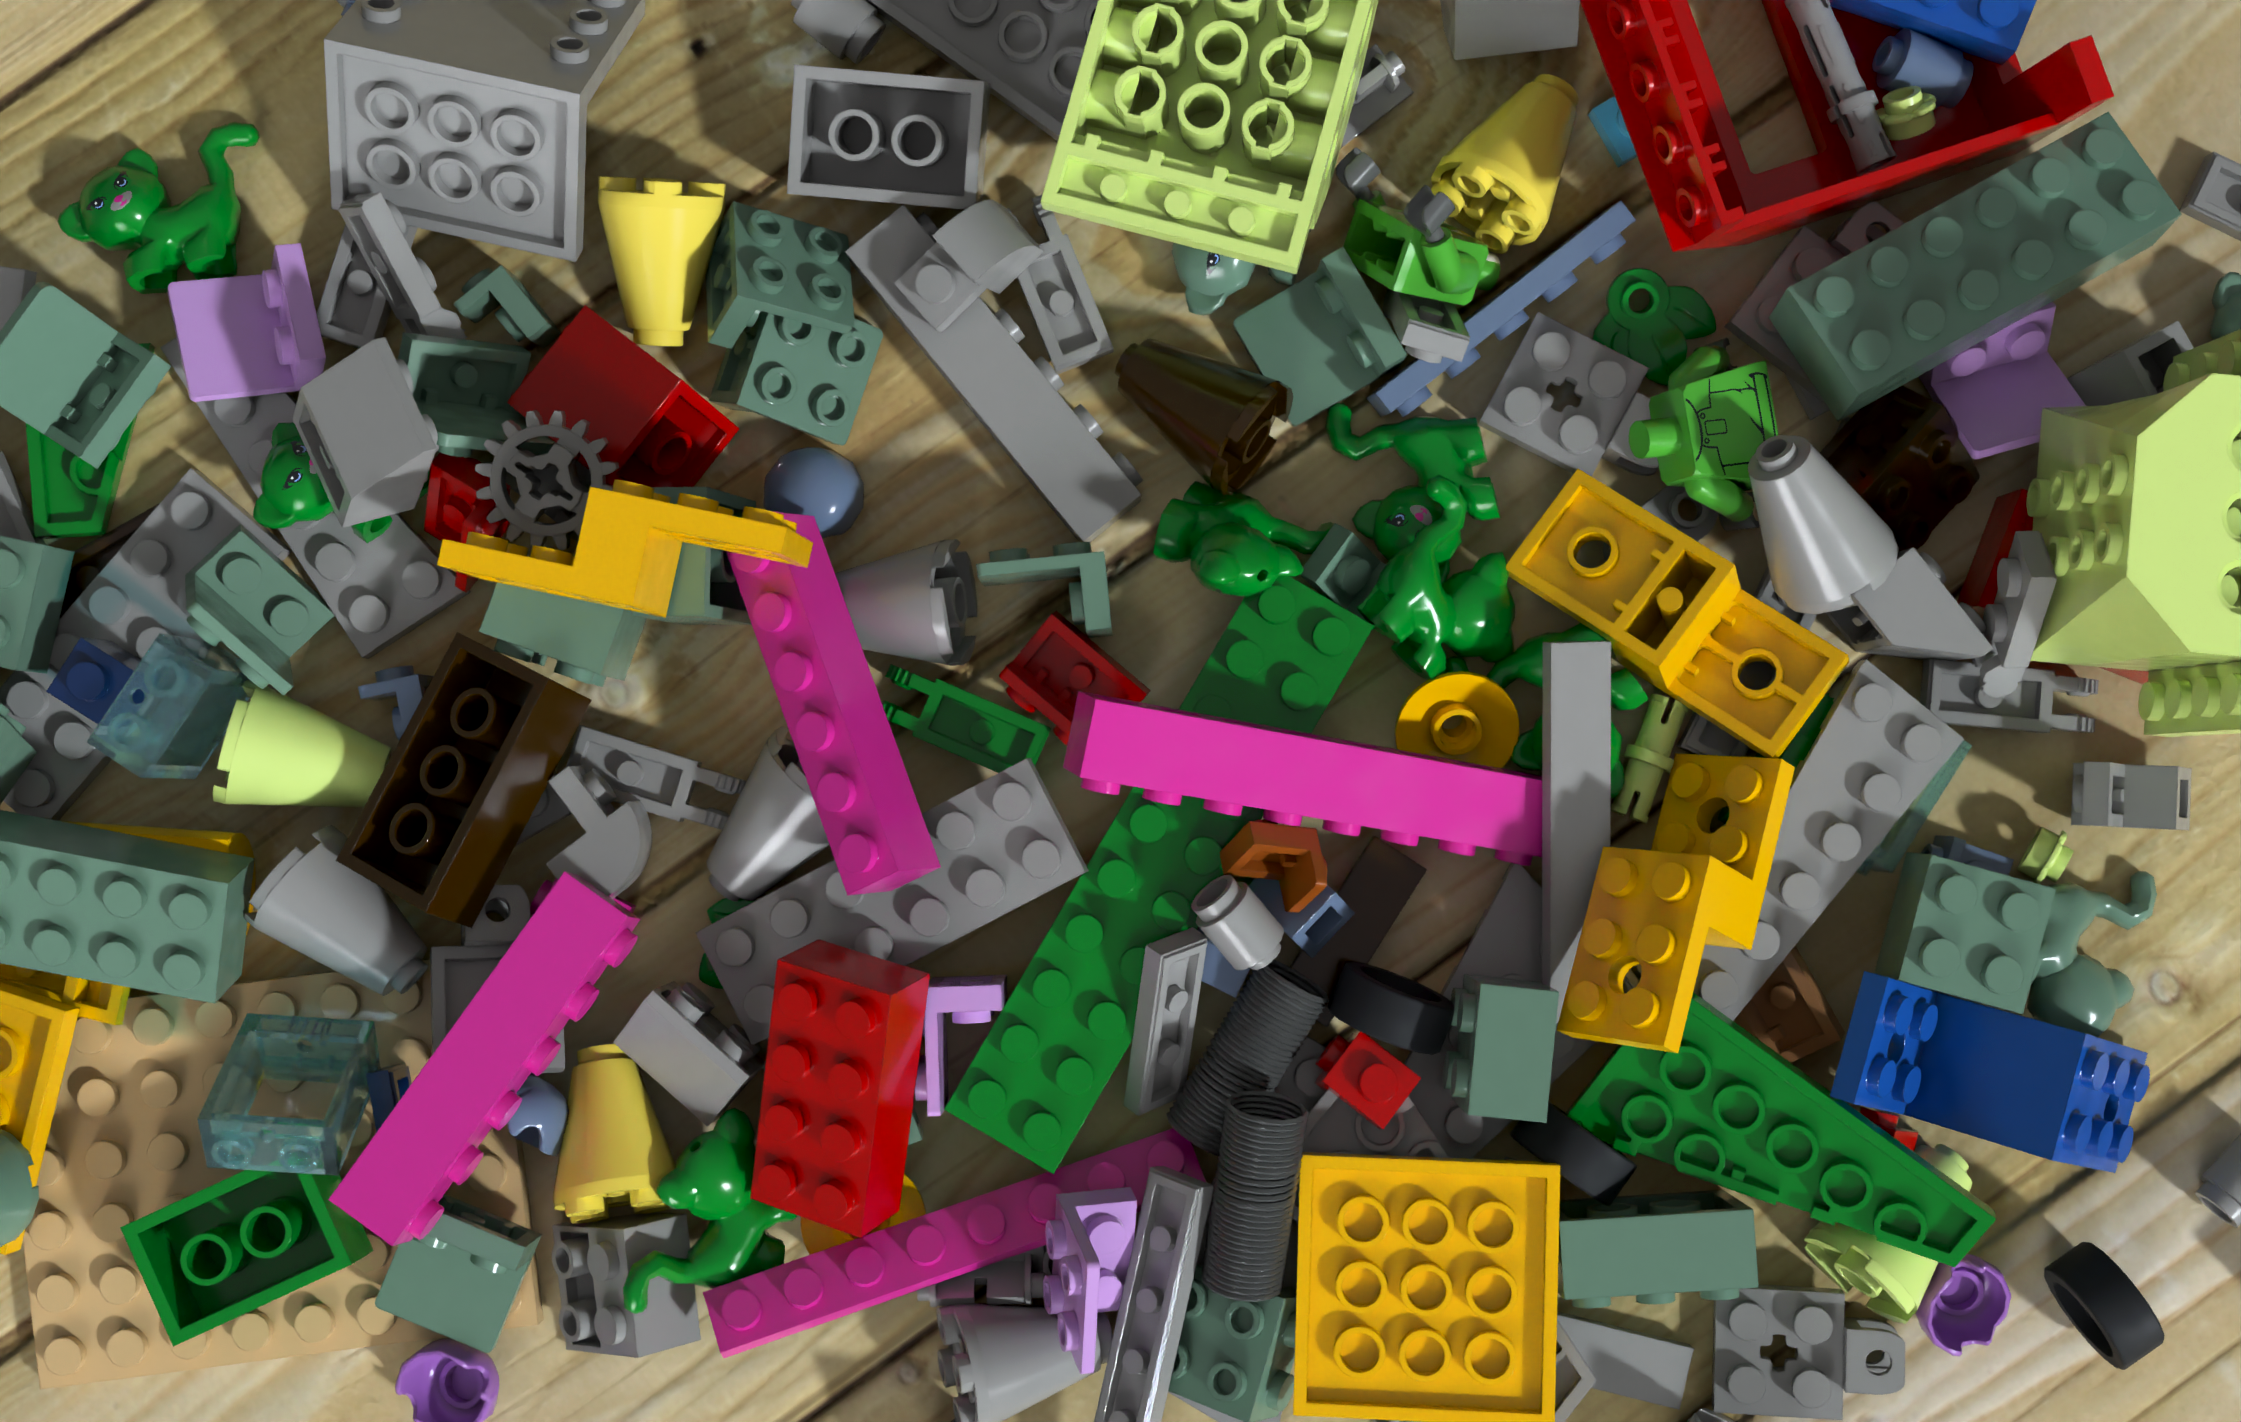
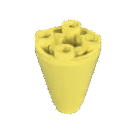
M1541 74L1534 81L1522 86L1443 156L1431 176L1432 193L1434 195L1438 192L1444 193L1455 206V210L1449 217H1454L1460 224L1475 232V238L1487 244L1488 251L1504 254L1511 245L1522 246L1535 242L1548 222L1577 117L1575 107L1578 104V95L1574 88L1557 76Z
M598 176L599 209L626 325L629 328H633V342L635 344L683 346L684 331H688L691 328L725 211L726 184L688 181V193L682 192L681 180L643 178V190H636V178Z
M615 1044L597 1045L577 1051L578 1065L573 1067L567 1099L569 1115L559 1152L553 1191L554 1209L565 1211L566 1216L570 1217L572 1224L608 1219V1208L631 1205V1207H634V1214H649L672 1209L662 1202L656 1189L661 1179L675 1169L676 1163L636 1062L629 1058Z

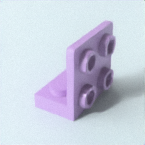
M301 243L275 245L271 269L263 270L262 274L178 281L171 282L168 285L167 293L190 400L200 402L300 391L302 386L323 373L326 355Z
M2053 302L1919 376L1932 399L1944 406L1958 432V438L1973 459L1985 458L2040 442L2042 408L2086 406L2047 352L2056 305Z
M1007 975L932 977L929 981L922 1036H925V1055H920L915 1087L916 1101H927L928 1117L941 1116L949 1101L946 1013L952 1012L953 1023L972 1024L990 1022L994 1011H1002L1008 1000Z
M1131 1187L1056 1194L1055 1220H1049L1046 1223V1247L1049 1258L1053 1260L1052 1275H1045L1043 1279L1044 1305L1048 1314H1056L1061 1349L1063 1352L1071 1351L1080 1374L1094 1373L1098 1312L1119 1310L1135 1239L1137 1199Z

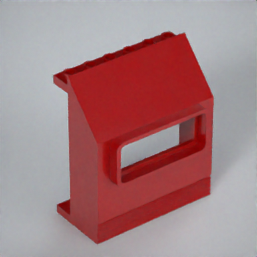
M1580 0L1672 252L1747 245L1864 206L1870 202H1876L1957 175L1975 167L2013 156L2114 97L2092 35L2067 43L2024 72L2021 70L2015 53L2003 65L1963 52V57L1972 61L1974 70L1970 85L1960 102L1950 109L1943 106L1934 109L1933 113L1936 124L1927 132L1908 139L1889 140L1897 157L1876 169L1857 174L1849 148L1838 125H1832L1826 114L1830 106L1825 97V92L1801 41L1796 24L1784 3L1785 0H1761L1818 154L1754 174L1749 169L1688 1ZM1831 7L1867 90H1874L1879 103L1875 106L1876 111L1879 108H1884L1882 98L1889 92L1879 88L1876 84L1877 73L1872 70L1873 58L1881 42L1887 36L1894 37L1900 30Z

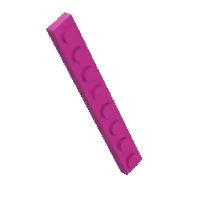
M1172 1128L1057 1168L1054 1174L1046 1172L705 1291L703 1295L719 1351L723 1358H727L1046 1245V1223L1049 1220H1055L1056 1194L1131 1187L1137 1199L1136 1213L1141 1212L1150 1167L1165 1166L1206 1182L1190 1141Z

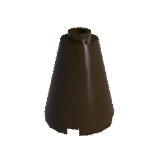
M1151 338L1143 341L1140 345L1136 343L1131 344L1123 352L1115 368V374L1119 377L1118 391L1214 490L1222 495H1228V486L1237 491L1256 473L1277 441L1269 435L1275 418L1277 417L1286 423L1292 407V389L1278 380Z

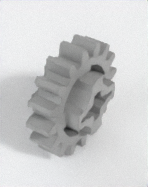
M537 410L526 412L527 428L522 430L517 423L507 420L502 423V427L508 439L502 442L491 438L487 439L483 444L495 457L493 462L476 464V472L490 477V486L477 491L476 496L477 499H494L497 507L490 512L486 519L489 523H494L506 518L511 523L506 535V539L509 541L516 540L524 532L530 533L532 549L533 545L543 547L547 536H553L558 549L564 550L570 547V531L574 530L578 536L580 535L589 494V488L580 483L577 473L576 462L581 454L589 466L591 487L612 491L613 485L606 483V475L620 468L619 463L614 461L602 462L599 454L605 450L609 441L606 437L592 442L587 440L585 436L589 430V421L582 419L570 429L566 427L565 411L554 410L549 424L543 423L542 417ZM540 436L559 438L547 454L535 455L529 450H524L520 447L528 440ZM555 465L559 469L556 480L563 486L562 489L566 492L562 493L561 491L553 490L542 495L537 491L541 480L534 475L535 471L530 468L534 467L544 470ZM506 471L516 477L520 498L516 505L512 502L507 491ZM560 505L568 511L576 513L573 518L560 523L538 522L540 516L549 507Z

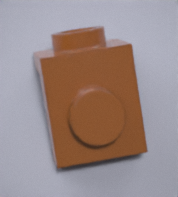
M1266 819L1249 821L1219 852L1224 875L1279 880L1286 912L1299 913L1327 886V863L1321 853L1316 828L1280 825Z

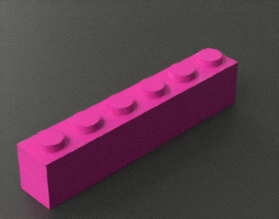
M776 512L784 515L785 520L797 523L796 533L813 542L808 568L728 551L726 553L847 896L892 891L941 866L815 517Z
M564 871L328 1200L391 1246L409 1242L413 1237L418 1240L423 1239L436 1225L445 1208L438 1202L453 1182L461 1185L480 1163L484 1153L478 1149V1146L492 1127L498 1131L502 1129L518 1110L522 1098L516 1093L531 1072L539 1076L557 1055L561 1044L555 1039L568 1020L579 1021L593 1005L600 991L593 985L608 964L616 968L628 956L638 939V936L632 933V931L641 919L581 876Z

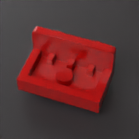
M440 452L431 463L424 531L441 542L443 539L466 544L468 532L503 539L510 525L506 518L494 523H489L486 519L497 506L494 499H477L476 492L490 486V477L483 476L475 471L476 464H480V461L470 457L451 456ZM506 484L508 494L510 495L511 486ZM456 572L455 586L467 593L479 578Z
M1058 611L1053 612L1015 659L1007 664L999 674V677L1008 684L1005 690L1009 697L1023 709L1031 713L1039 710L1056 725L1053 728V732L1066 746L1069 740L1078 691L1142 702L1151 691Z

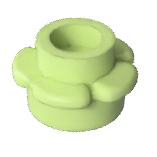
M1918 86L1903 87L1889 92L1882 98L1884 108L1877 110L1879 120L1889 140H1903L1927 132L1936 124L1933 110L1936 108V98L1932 94L1922 93L1921 88Z
M2041 827L2025 851L2017 870L2032 877L2033 883L2040 884L2044 878L2055 883L2063 873L2074 852L2071 848L2063 845L2066 841L2067 833L2062 830L2057 835Z

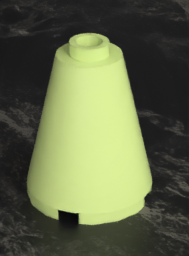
M246 680L242 687L247 697L251 698V701L236 700L217 769L227 771L225 778L228 781L227 788L214 785L213 801L227 805L364 808L389 761L391 747L287 695H282L279 691L269 686L262 689L252 681Z
M1937 1144L1935 1148L1927 1145H1919L1915 1148L1914 1152L1970 1192L1972 1181L1966 1173L1969 1166L1958 1153L1942 1144ZM1821 1221L1810 1230L1803 1240L1808 1242L1804 1247L1806 1253L1836 1285L1847 1293L1852 1287L1856 1288L1863 1294L1871 1297L1865 1305L1866 1307L1889 1320L1904 1324L1917 1312L1938 1265L1937 1261L1877 1241L1875 1235L1835 1222V1225H1831Z

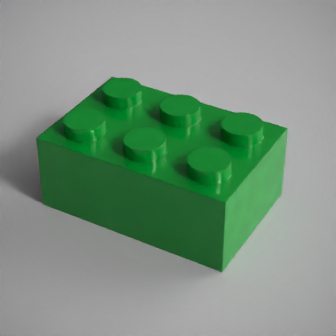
M323 1136L294 1147L120 1227L173 1347L350 1266L374 1251L363 1225L328 1200L341 1183L342 1178Z

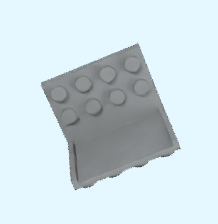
M356 0L324 38L331 209L338 210L340 208L339 204L358 194L381 192L384 199L391 201L397 207L407 226L576 262L583 250L587 105L645 15V0Z

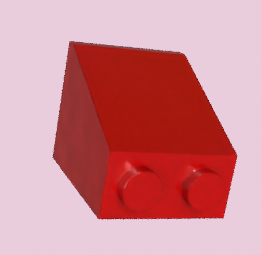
M586 305L573 321L563 329L560 337L536 367L525 376L519 388L507 401L510 406L525 418L526 412L537 410L544 424H549L554 410L565 411L566 427L570 429L582 419L589 421L590 426L585 438L592 442L606 437L609 441L605 450L599 454L602 462L614 461L619 463L620 468L606 475V483L611 485L614 484V480H623L649 487H694L739 431V428L682 379ZM548 436L556 443L559 438ZM581 454L578 461L589 469L585 458Z

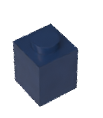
M80 637L46 692L100 726L130 727L163 674L112 641Z

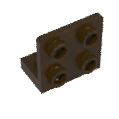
M1903 385L1859 409L1820 452L1830 465L1890 527L1899 547L1898 551L1914 547L1916 550L1923 546L1935 527L1956 504L1961 503L1967 498L1973 486L1980 478V474L1969 453L1958 438V432L1944 406Z

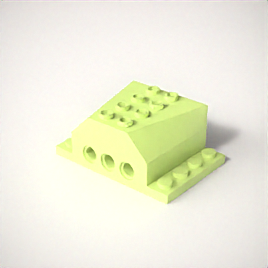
M1098 0L1041 198L1042 208L1297 274L1309 229L1315 228L1331 185L1362 74L1379 0Z
M2241 329L2173 356V363L2169 365L2166 371L2163 392L2110 405L2042 408L2037 478L2033 479L2030 483L2026 507L2028 515L2033 517L2032 531L2042 533L2057 581L2030 661L2149 671L2148 682L2142 686L2138 701L2140 717L2145 720L2144 735L2179 737L2241 733Z

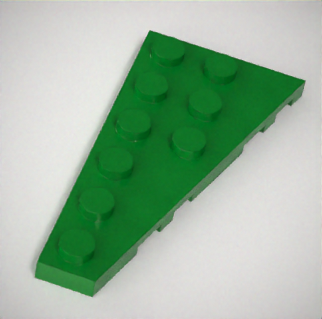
M1694 992L1678 1053L1618 1045L1565 1112L1568 1117L1597 1138L1613 1144L1612 1148L1632 1156H1636L1639 1153L1676 1166L1678 1172L1776 1205V1202L1792 1206L1809 1212L1810 1217L1831 1225H1835V1222L1875 1235L1877 1241L1952 1267H1956L1996 1220L1995 1211L1846 1102L1830 1097L1831 1091Z

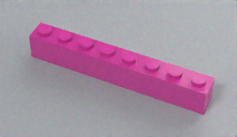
M1078 691L1063 768L1082 778L1081 788L1104 794L1119 795L1121 785L1144 788L1142 798L1177 806L1181 804L1182 795L1205 799L1204 809L1233 816H1241L1243 806L1264 809L1263 818L1266 820L1291 826H1301L1303 816L1324 819L1322 829L1350 836H1359L1361 826L1382 829L1381 839L1408 846H1417L1419 836L1439 839L1438 849L1467 856H1475L1477 846L1496 849L1494 858L1525 866H1531L1533 856L1542 857L1541 775Z

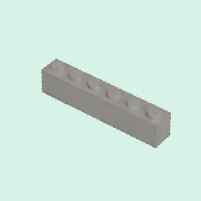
M903 204L845 251L850 263L1079 542H1092L1141 502V493L1136 486L1143 479L1121 452H1118L1111 458L1096 440L1104 432L1082 404H1079L1072 410L1057 392L1064 386V383L1051 365L1042 356L1032 362L1018 344L1025 338L1023 332L1003 308L993 314L982 299L978 297L943 332H940L930 325L896 287L894 283L937 242L932 235L939 230L924 212L915 219Z

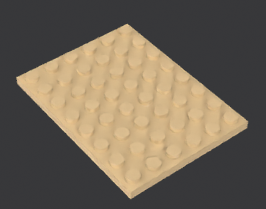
M430 959L422 960L428 965L425 973L404 994H400L394 989L389 994L382 996L337 971L233 984L215 1004L161 993L129 997L122 1025H112L78 1016L36 1186H39V1201L32 1221L26 1227L23 1237L40 1390L446 1337L376 1307L375 1300L398 1245L391 1246L363 1226L374 1250L373 1252L350 1266L173 1347L120 1228L320 1136H323L343 1180L376 1134L366 1074L383 1067L406 1063V1066H409L412 1083L432 1056ZM507 1124L499 1131L492 1127L478 1146V1149L484 1154L476 1169L461 1185L453 1182L445 1194L533 1230L522 1141L509 1133ZM536 1252L533 1255L503 1329L539 1325L544 1320Z

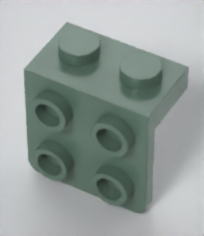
M44 281L38 282L31 288L0 331V407L98 469L109 452L119 443L122 434L142 406L155 393L158 384L171 368V365L113 329L53 285Z
M403 332L398 359H402L410 371L413 381V398L421 415L428 414L435 424L438 433L436 445H439L438 452L451 456L468 457L472 455L473 449L487 450L483 445L487 439L492 438L505 442L508 438L504 433L502 423L507 420L514 421L522 430L527 428L526 418L510 406L507 401L519 388L527 375L531 357L529 351L518 345ZM540 436L528 440L520 447L524 450H529L535 455L549 453L555 442L548 436Z
M1196 1264L1168 1391L1243 1422H1258L1277 1417L1279 1412L1283 1411L1288 1405L1294 1390V1375L1290 1374L1295 1358L1297 1289L1291 1286L1283 1287L1279 1295L1266 1301L1248 1302L1229 1299L1214 1293L1203 1283L1201 1278L1203 1265Z

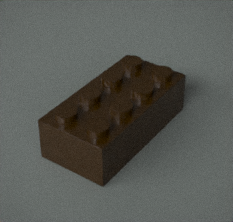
M457 632L336 861L427 914L472 928L592 700Z

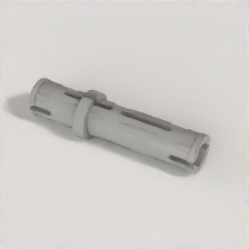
M1785 0L1784 3L1796 24L1801 41L1825 92V97L1830 106L1826 114L1832 125H1838L1849 148L1857 174L1871 171L1890 162L1897 156L1884 132L1875 109L1879 101L1874 90H1867L1860 76L1854 57L1830 6V1Z

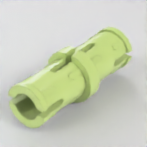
M1654 693L1650 696V703L1635 745L1628 744L1624 757L1628 758L1629 761L1624 772V784L1622 790L1614 797L1611 804L1612 812L1624 816L1628 811L1633 794L1636 793L1637 798L1629 818L1646 824L1664 772L1670 773L1673 767L1674 760L1669 757L1684 717L1689 711L1688 707L1675 700L1674 703L1672 702L1663 724L1661 719L1669 698Z

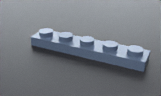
M1621 200L1608 207L1463 321L1470 335V342L1462 362L1443 357L1441 363H1430L1416 358L1367 396L1366 399L1380 417L1392 413L1395 409L1398 410L1402 417H1405L1433 395L1426 385L1445 371L1453 379L1477 361L1481 355L1475 347L1489 335L1494 333L1498 340L1501 341L1529 319V316L1523 309L1542 295L1549 303L1576 283L1578 279L1572 270L1589 257L1597 265L1622 247L1626 240L1620 232L1636 221V219Z

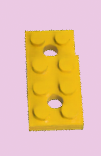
M1580 469L1575 471L1506 564V570L1509 572L1508 576L1608 641H1611L1613 651L1621 665L1765 758H1779L1849 663L1848 654L1742 590L1735 564ZM1594 540L1603 541L1611 547L1609 558L1598 567H1583L1576 561L1579 549L1587 542ZM1755 661L1767 662L1776 670V677L1772 684L1761 690L1749 689L1739 680L1743 668Z
M614 480L612 491L590 486L575 557L568 552L536 545L532 546L531 555L527 557L529 550L527 547L508 543V540L468 532L466 544L446 539L442 540L437 566L483 580L666 618L682 542L808 568L813 542L796 533L797 523L785 520L784 515L776 512L745 506L741 518L733 516L734 510L721 507L718 501L709 498L679 493L677 504L670 503L671 497L654 493V488L623 480Z
M1675 753L1674 764L1670 772L1651 850L1603 846L1557 1031L1573 1038L1672 1053L1679 1052L1704 946L1752 949L1794 774V766L1779 758ZM1729 806V818L1726 824L1714 833H1711L1710 823L1712 817L1719 809ZM1640 964L1642 972L1639 983L1635 988L1624 993L1623 980L1626 973L1632 967Z

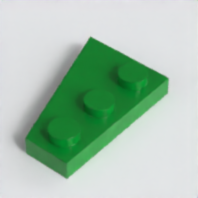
M151 343L139 344L154 353L155 347ZM137 415L122 434L119 443L109 452L98 469L26 423L35 537L39 539H54L106 534Z

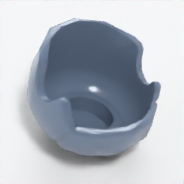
M819 447L800 448L782 455L766 475L763 505L768 511L814 516L822 539L842 535L852 527L863 509L864 483L853 462L836 452Z
M530 1074L516 1093L522 1098V1102L507 1123L509 1133L518 1140L539 1148L541 1152L547 1155L557 1156L562 1145L569 1115L566 1098L552 1084L534 1074Z

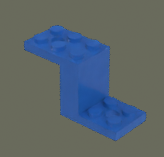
M1864 971L1830 1097L1855 1105L1903 1114L2048 1160L2115 1173L2118 1162L2123 1163L2130 1153L2134 1132L2133 1128L2128 1126L2134 1102L2141 1101L2146 1093L2150 1079V1069L2145 1065L2148 1054L2146 1052L2086 1033L1951 997Z

